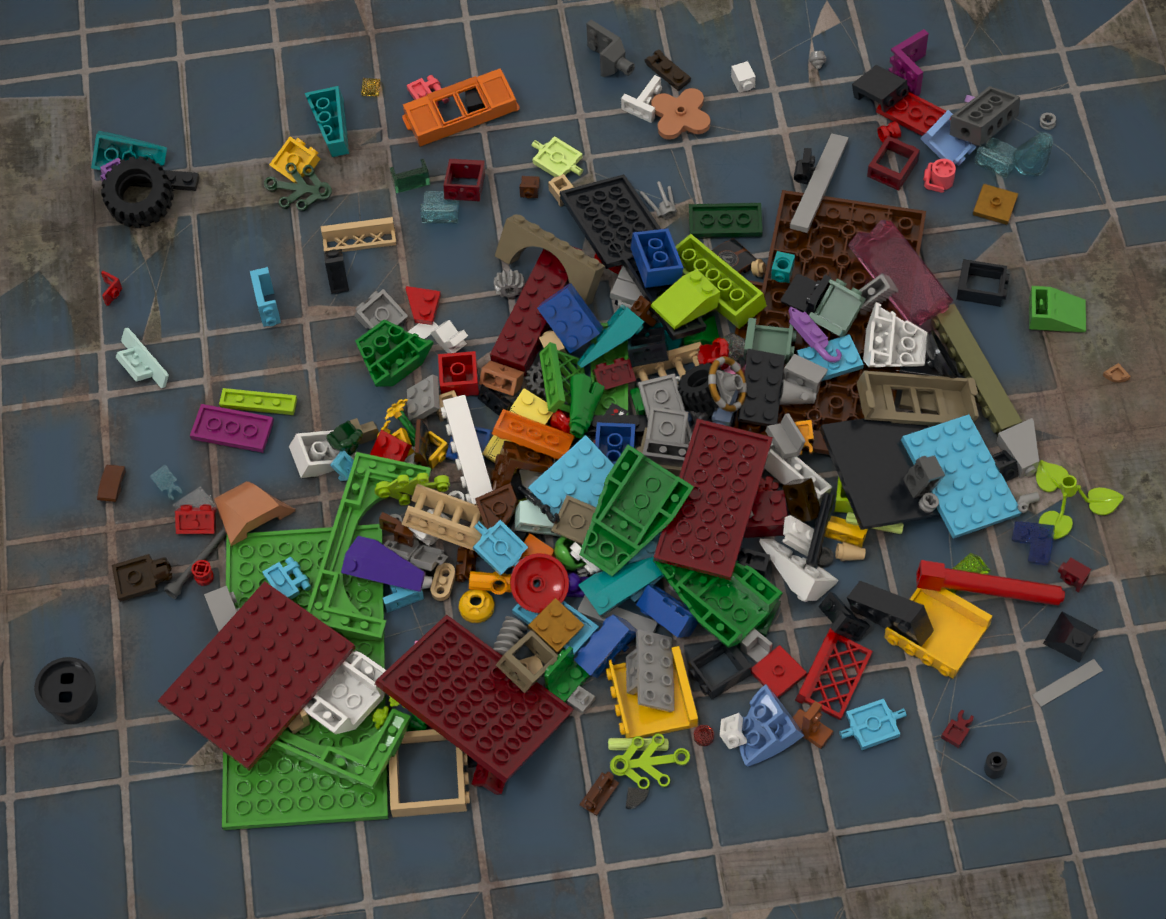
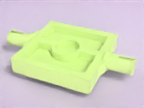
M555 136L544 145L537 140L533 141L532 147L539 150L538 154L532 159L533 164L554 177L562 174L566 175L570 171L581 176L583 169L576 166L583 158L581 152Z

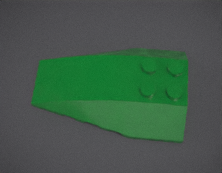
M627 445L605 479L603 490L600 493L595 513H593L592 521L579 555L613 577L673 521L694 489V486L647 458L632 446Z
M653 558V562L697 622L728 648L740 644L754 628L756 629L769 616L782 595V591L752 567L744 566L737 562L732 578L728 580L654 561Z

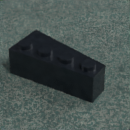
M859 581L847 596L850 609L854 613L862 615L885 629L887 627L920 647L923 646L934 631L926 609L922 604Z

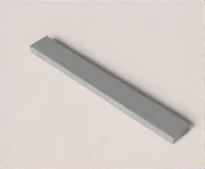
M831 133L790 223V229L808 233L847 146L849 137Z

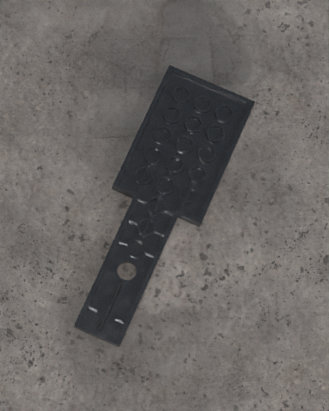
M624 174L560 191V199L606 269L623 265L643 297L651 304L658 298V293H664L673 285L647 288L644 286L631 251L633 232L659 230L661 228ZM651 307L672 341L706 331L707 326L701 317L674 330Z

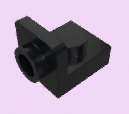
M1006 450L992 455L995 465L1005 482L1018 477L1017 461Z

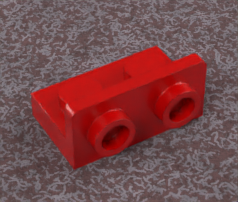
M186 504L181 505V508L175 511L176 534L216 533L215 513L217 512V507L203 504L200 507L192 508V505Z

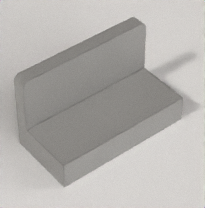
M794 354L784 367L782 380L784 379L816 392L817 395L820 383L827 374L828 369Z
M789 413L784 415L781 424L767 426L765 432L768 436L773 437L772 443L782 459L798 457L800 455L805 439Z

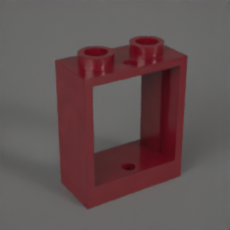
M888 136L869 164L867 177L899 191L919 161L920 150ZM887 150L909 159L900 173L879 164Z
M449 159L443 185L444 199L480 201L485 179V160ZM454 177L478 179L477 185L452 184Z

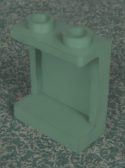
M838 278L836 281L830 279L829 283L831 284L815 313L811 312L809 317L818 325L843 337L846 336L866 298L862 297L863 292L853 287L851 290L846 288L847 283Z
M749 318L744 347V360L747 349L785 355L784 364H787L790 357L794 355L795 346L791 345L792 342H796L797 331L793 330L791 324L789 328L756 325V318Z

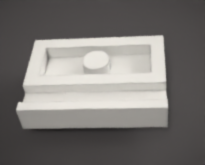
M789 515L784 520L783 535H785V539L782 542L808 556L814 529Z

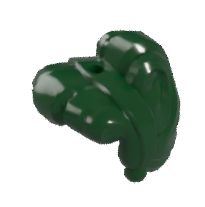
M347 420L326 435V439L335 450L345 451L349 456H352L358 448L363 432L360 429H356Z

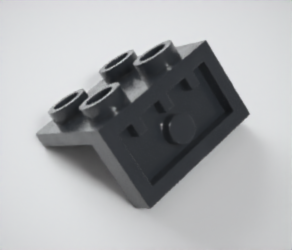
M796 274L781 298V303L793 307L800 312H806L808 315L811 312L815 313L831 284L829 283L831 277L824 275L821 281L818 280L816 282Z

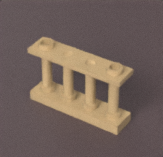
M701 342L669 350L668 361L633 367L636 379L640 378L641 381L649 380L647 375L657 372L660 377L666 376L665 370L676 367L681 378L682 375L686 374L683 367L684 364L693 362L695 366L699 365L697 355L700 350L699 346L702 345Z
M416 485L411 501L416 502L415 507L408 505L402 525L473 550V546L480 540L482 535L474 526L479 521L484 525L478 506L428 487ZM423 505L433 508V514L423 511ZM444 512L452 515V520L440 517L441 513ZM460 519L471 522L470 527L459 524Z

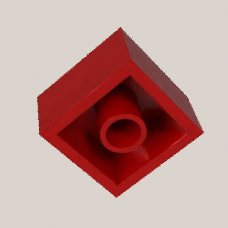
M476 351L438 354L441 394L454 390L457 396L479 395Z

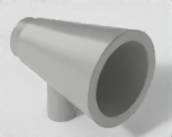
M784 379L782 380L779 405L815 403L816 392Z

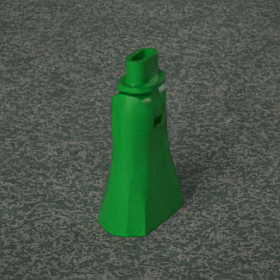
M576 374L570 379L571 404L569 427L571 428L570 433L580 439L588 431L605 389L598 382L592 383V378L585 374Z

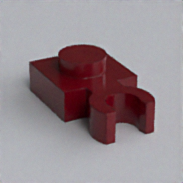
M964 710L958 713L957 722L952 719L941 735L943 740L957 748L961 746L970 729L967 727L972 724L974 718L971 715L968 720H964L962 718Z

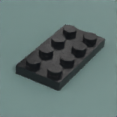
M747 349L744 366L747 393L744 404L739 409V422L766 427L777 424L785 355Z

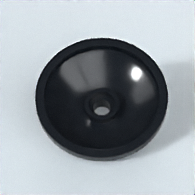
M930 330L926 336V351L928 355L926 361L931 369L935 368L943 377L959 378L957 370L941 340L933 330Z

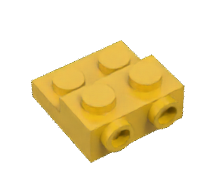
M289 137L269 165L293 183H297L293 176L286 171V165L290 162L294 163L297 166V171L303 178L305 175L303 173L304 166L311 165L314 169L320 158L317 156L318 152L312 147L307 149L305 147L306 143L299 138L295 140ZM290 166L289 171H293L294 166Z

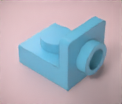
M340 451L330 464L340 475L338 477L340 481L348 480L354 461L345 451Z

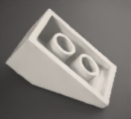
M334 430L298 433L295 435L289 448L301 478L317 477L335 471L330 464L340 451L330 446L326 439V435ZM356 452L352 456H350L353 460L355 458Z

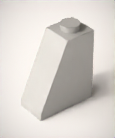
M1032 418L999 432L996 443L1002 451L1006 450L1017 461L1019 478L1033 475L1037 471L1039 464L1034 420Z

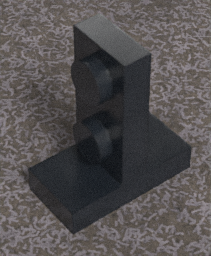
M332 249L324 252L331 294L349 291L342 249Z
M829 592L819 605L820 610L833 623L830 628L837 634L859 641L870 627L867 621L857 618L835 593Z

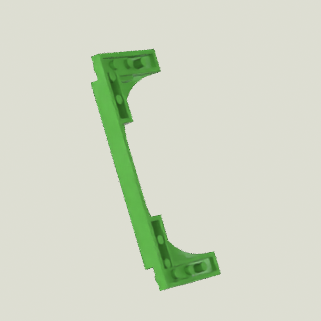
M356 452L307 608L309 613L333 630L342 632L344 637L381 640L386 625V620L365 616L354 607L346 594L343 584V573H341L345 553L352 544L360 520L372 506L385 499L375 494L376 484L382 481L391 483L400 475H408L409 481L419 473H427L429 477L431 468Z
M392 708L384 725L377 733L360 743L350 746H323L284 730L271 747L356 785L359 783L374 790L391 756H395L404 738L411 716Z

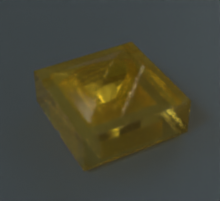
M363 78L362 96H379L380 79Z

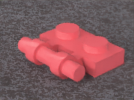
M429 75L427 77L428 81L424 82L420 78L408 84L407 90L414 100L422 98L431 93L430 89L435 91L442 89L438 79L434 78L433 75ZM446 98L442 101L444 104H446L449 102L450 99Z

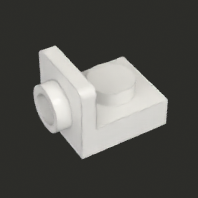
M740 713L721 719L719 736L729 749L747 743V739L742 733L743 718Z

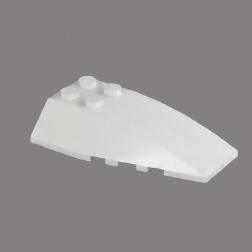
M358 651L352 652L304 707V710L309 716L335 735L355 730L383 700L385 692L374 684L376 679L386 670Z

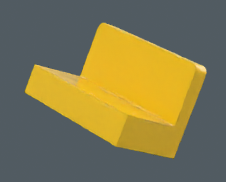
M831 516L828 521L825 537L862 548L868 529L860 530L858 525L848 524L845 519Z

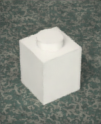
M748 61L731 66V78L738 92L755 88L756 76Z

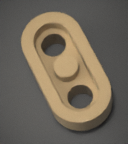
M443 563L436 568L430 591L432 597L437 601H444L451 594L456 573L454 566L450 563ZM445 573L449 574L447 577L443 576Z

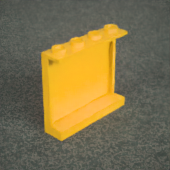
M917 588L909 600L924 605L934 629L933 633L922 647L888 627L885 629L884 638L891 645H897L902 648L908 655H914L921 659L925 665L936 668L942 675L954 678L990 626L992 615L945 588H941V591Z
M679 646L671 648L674 680L673 712L639 705L638 692L634 695L627 693L626 662L613 665L612 660H609V668L606 669L608 681L612 680L613 686L610 687L612 699L616 698L615 712L617 717H621L622 723H619L621 735H625V738H634L636 736L646 738L657 733L665 734L698 727V716Z

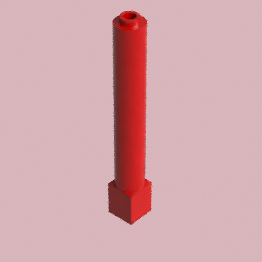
M921 560L916 572L917 588L941 591V588H948L1059 606L1060 602H1063L1065 598V591L1062 590L1061 586L945 568L944 563Z

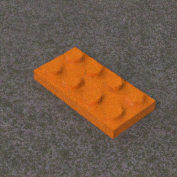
M505 409L502 410L492 432L493 435L500 439L509 440L519 446H525L533 449L535 452L551 456L556 460H559L569 451L574 439V435Z

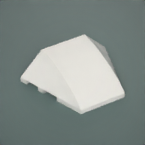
M876 302L866 328L863 361L868 367L924 366L927 332L908 320H901L896 317V313L886 311L880 307L881 304Z

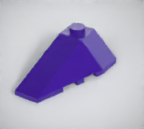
M357 536L345 553L341 570L343 574L418 592L422 590L426 573L408 560L397 555L393 550L382 545L378 540Z

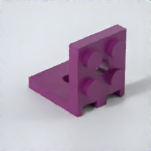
M925 29L891 48L894 56L890 57V63L893 67L889 68V71L907 80L908 91L916 96L921 93L923 71L914 62L926 56L929 33Z

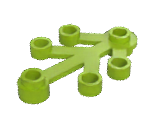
M419 473L410 481L408 475H400L391 483L388 481L377 483L374 491L381 498L390 496L398 499L399 504L404 506L410 504V495L413 496L417 484L430 489L436 488L439 492H445L450 487V480L448 476L440 475L434 478V482L428 483L429 477L427 473Z
M657 733L652 737V742L639 759L630 760L636 750L644 746L643 738L636 736L632 739V744L623 755H617L611 760L610 769L617 776H628L637 783L639 789L646 790L650 786L649 779L641 777L631 769L640 767L656 779L661 787H667L670 784V777L659 772L653 765L676 763L677 765L684 766L689 762L690 754L686 749L679 748L674 754L651 757L655 750L664 744V736ZM656 737H661L662 742L657 744L655 743L654 739ZM639 739L642 741V744L635 746L634 741ZM678 755H685V760L679 761ZM619 762H622L624 764V768L618 769L616 765ZM662 777L668 779L666 784H661L660 779ZM641 780L647 781L648 784L646 787L640 786L639 783Z

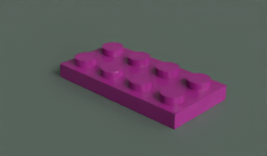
M201 404L190 433V438L192 440L263 453L274 418Z

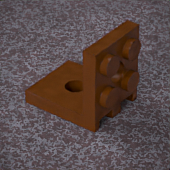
M504 441L500 454H497L495 459V469L490 473L489 479L492 482V489L495 490L510 484L515 468L544 473L553 465L551 457L535 452L533 449L525 446H519L514 442Z

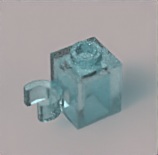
M163 465L149 476L161 492L167 489V495L171 500L174 499L171 495L172 490L176 489L180 494L182 493L180 487L173 485V482L177 479L166 465Z

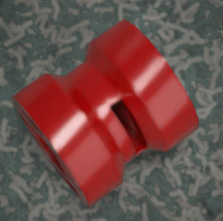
M896 121L889 123L888 126L883 125L877 128L878 136L882 143H884L888 136L896 139L901 138V130Z
M198 560L192 565L191 571L198 585L207 586L212 583L214 574L208 561Z

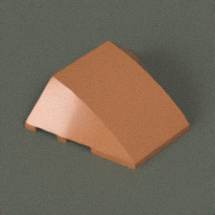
M247 481L214 498L231 546L246 539L247 532L277 517L281 520L295 512L293 507Z

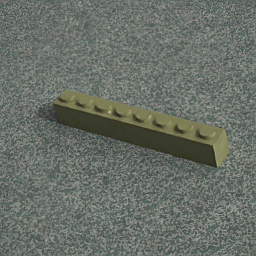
M955 304L934 310L933 319H931L932 326L935 330H938L941 342L946 344L949 356L952 359L954 358L958 372L962 373L964 378H973L975 380L978 391L977 395L974 396L975 402L980 404L982 414L985 418H988L993 433H996L998 436L999 432L1022 423L1020 416Z

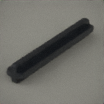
M825 493L823 495L806 560L807 565L816 566L818 564L835 498L833 494Z

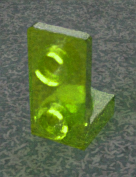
M969 553L952 568L981 574H988L991 571L980 556ZM950 589V590H951L952 592H954V593L958 591V590Z

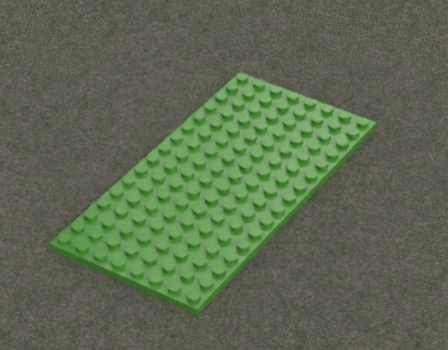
M379 524L357 526L352 543L357 536L378 540L383 545V529H380ZM333 527L247 533L246 539L233 546L230 545L227 535L226 586L229 593L234 592L237 603H234L235 608H241L264 581L268 583L262 571L280 562L282 567L287 566L285 560L292 557L300 565L303 575L305 574L308 577L312 588L305 591L303 587H298L300 595L291 600L307 611ZM294 574L288 575L291 580L296 579ZM343 574L344 588L354 607L365 616L384 620V583ZM385 629L381 640L344 637L355 645L356 648L353 652L358 651L385 669ZM384 694L383 700L355 730L335 735L308 715L310 724L295 733V735L313 743L331 747H343L360 743L373 736L382 728L380 726L379 729H376V723L372 719L373 714L378 708L383 709L386 706V694ZM288 727L285 729L286 731L292 733ZM272 747L264 753L250 771L223 752V830L389 819L387 766L373 790L359 783L357 785Z

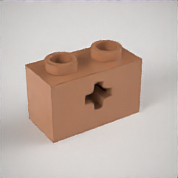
M489 361L482 367L479 385L483 384L493 390L514 396L521 389L524 372Z

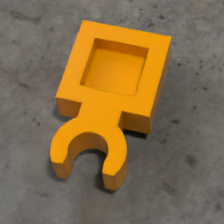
M812 421L794 422L805 439L803 447L809 448V453L812 454L813 447L809 443V441L814 440Z

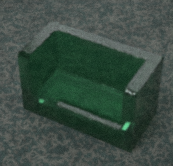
M420 159L421 168L395 174L394 168L390 167L391 180L396 193L430 184L429 172L424 159Z

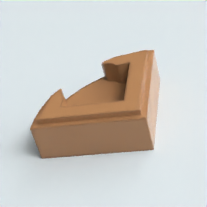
M1119 363L1103 373V376L1112 382H1126L1131 377Z

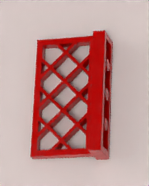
M830 628L795 701L801 704L805 702L812 705L815 700L810 698L812 693L820 691L823 697V701L818 702L822 705L821 711L841 720L873 651L835 633ZM837 641L844 643L847 650L838 653L835 646ZM860 651L866 654L864 660L856 662L853 652ZM849 654L852 663L843 666L840 656ZM836 658L839 667L830 669L827 661ZM854 667L857 676L848 678L845 669ZM841 670L845 680L835 682L832 673ZM828 674L832 684L822 686L819 678ZM846 683L849 693L840 695L837 686ZM833 687L837 697L827 699L824 689ZM839 701L841 706L839 713L831 709L830 702Z

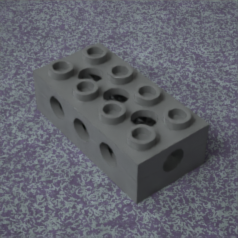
M989 86L951 116L949 135L981 146L1019 115L1020 97Z

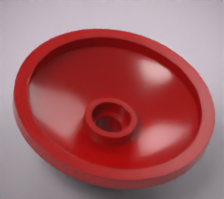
M543 553L531 554L521 559L515 565L510 577V589L513 598L522 608L533 613H541L555 598L562 603L569 588V578L565 567L555 557ZM535 580L539 581L538 587H535L533 585V582Z

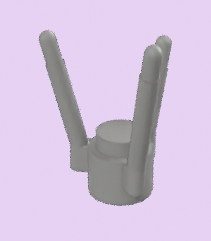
M657 182L663 201L659 204V209L643 191L640 192L659 218L670 219L676 215L677 210L670 186L667 187L669 202L661 182Z

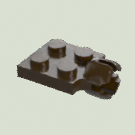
M150 554L112 565L117 597L120 602L158 591L157 585L160 582L172 578V573H170L172 568L166 557L152 560Z

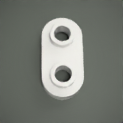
M576 542L570 546L572 550L570 554L577 561L582 559L586 563L584 567L592 575L602 571L579 555L581 547Z

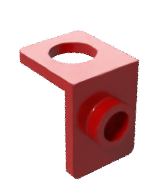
M102 271L101 275L104 282L110 285L102 295L105 305L109 306L119 296L122 286L119 278Z

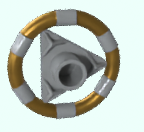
M726 356L717 358L709 370V389L715 403L721 409L727 412H735L742 407L746 399V379L741 367L735 360ZM725 363L728 364L736 374L734 375L717 369L719 366ZM735 390H739L737 402L729 405Z

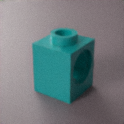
M777 251L771 271L772 280L790 282L795 255Z

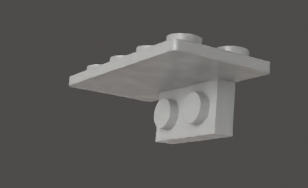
M640 629L636 631V649L626 656L627 693L634 695L638 692L639 705L673 712L672 638Z

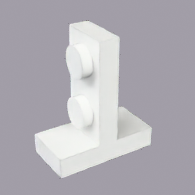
M654 75L637 99L624 94L621 98V109L652 123L655 119V107L651 106V102L662 90L661 78Z

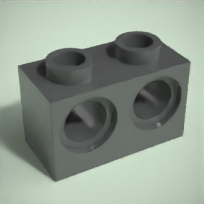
M935 455L930 457L922 456L908 470L903 480L914 499L923 496L925 493H930L943 479L945 474Z

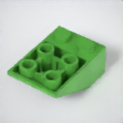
M1032 286L1029 296V329L1086 332V300L1052 287Z

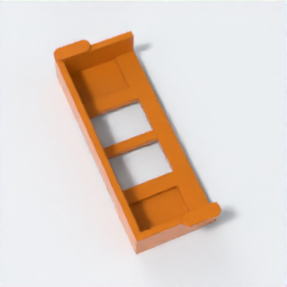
M500 68L478 77L466 79L403 104L404 115L402 119L407 129L412 130L419 147L511 112L519 111L520 107ZM476 87L485 108L468 114L458 94ZM453 96L462 116L444 122L435 102Z

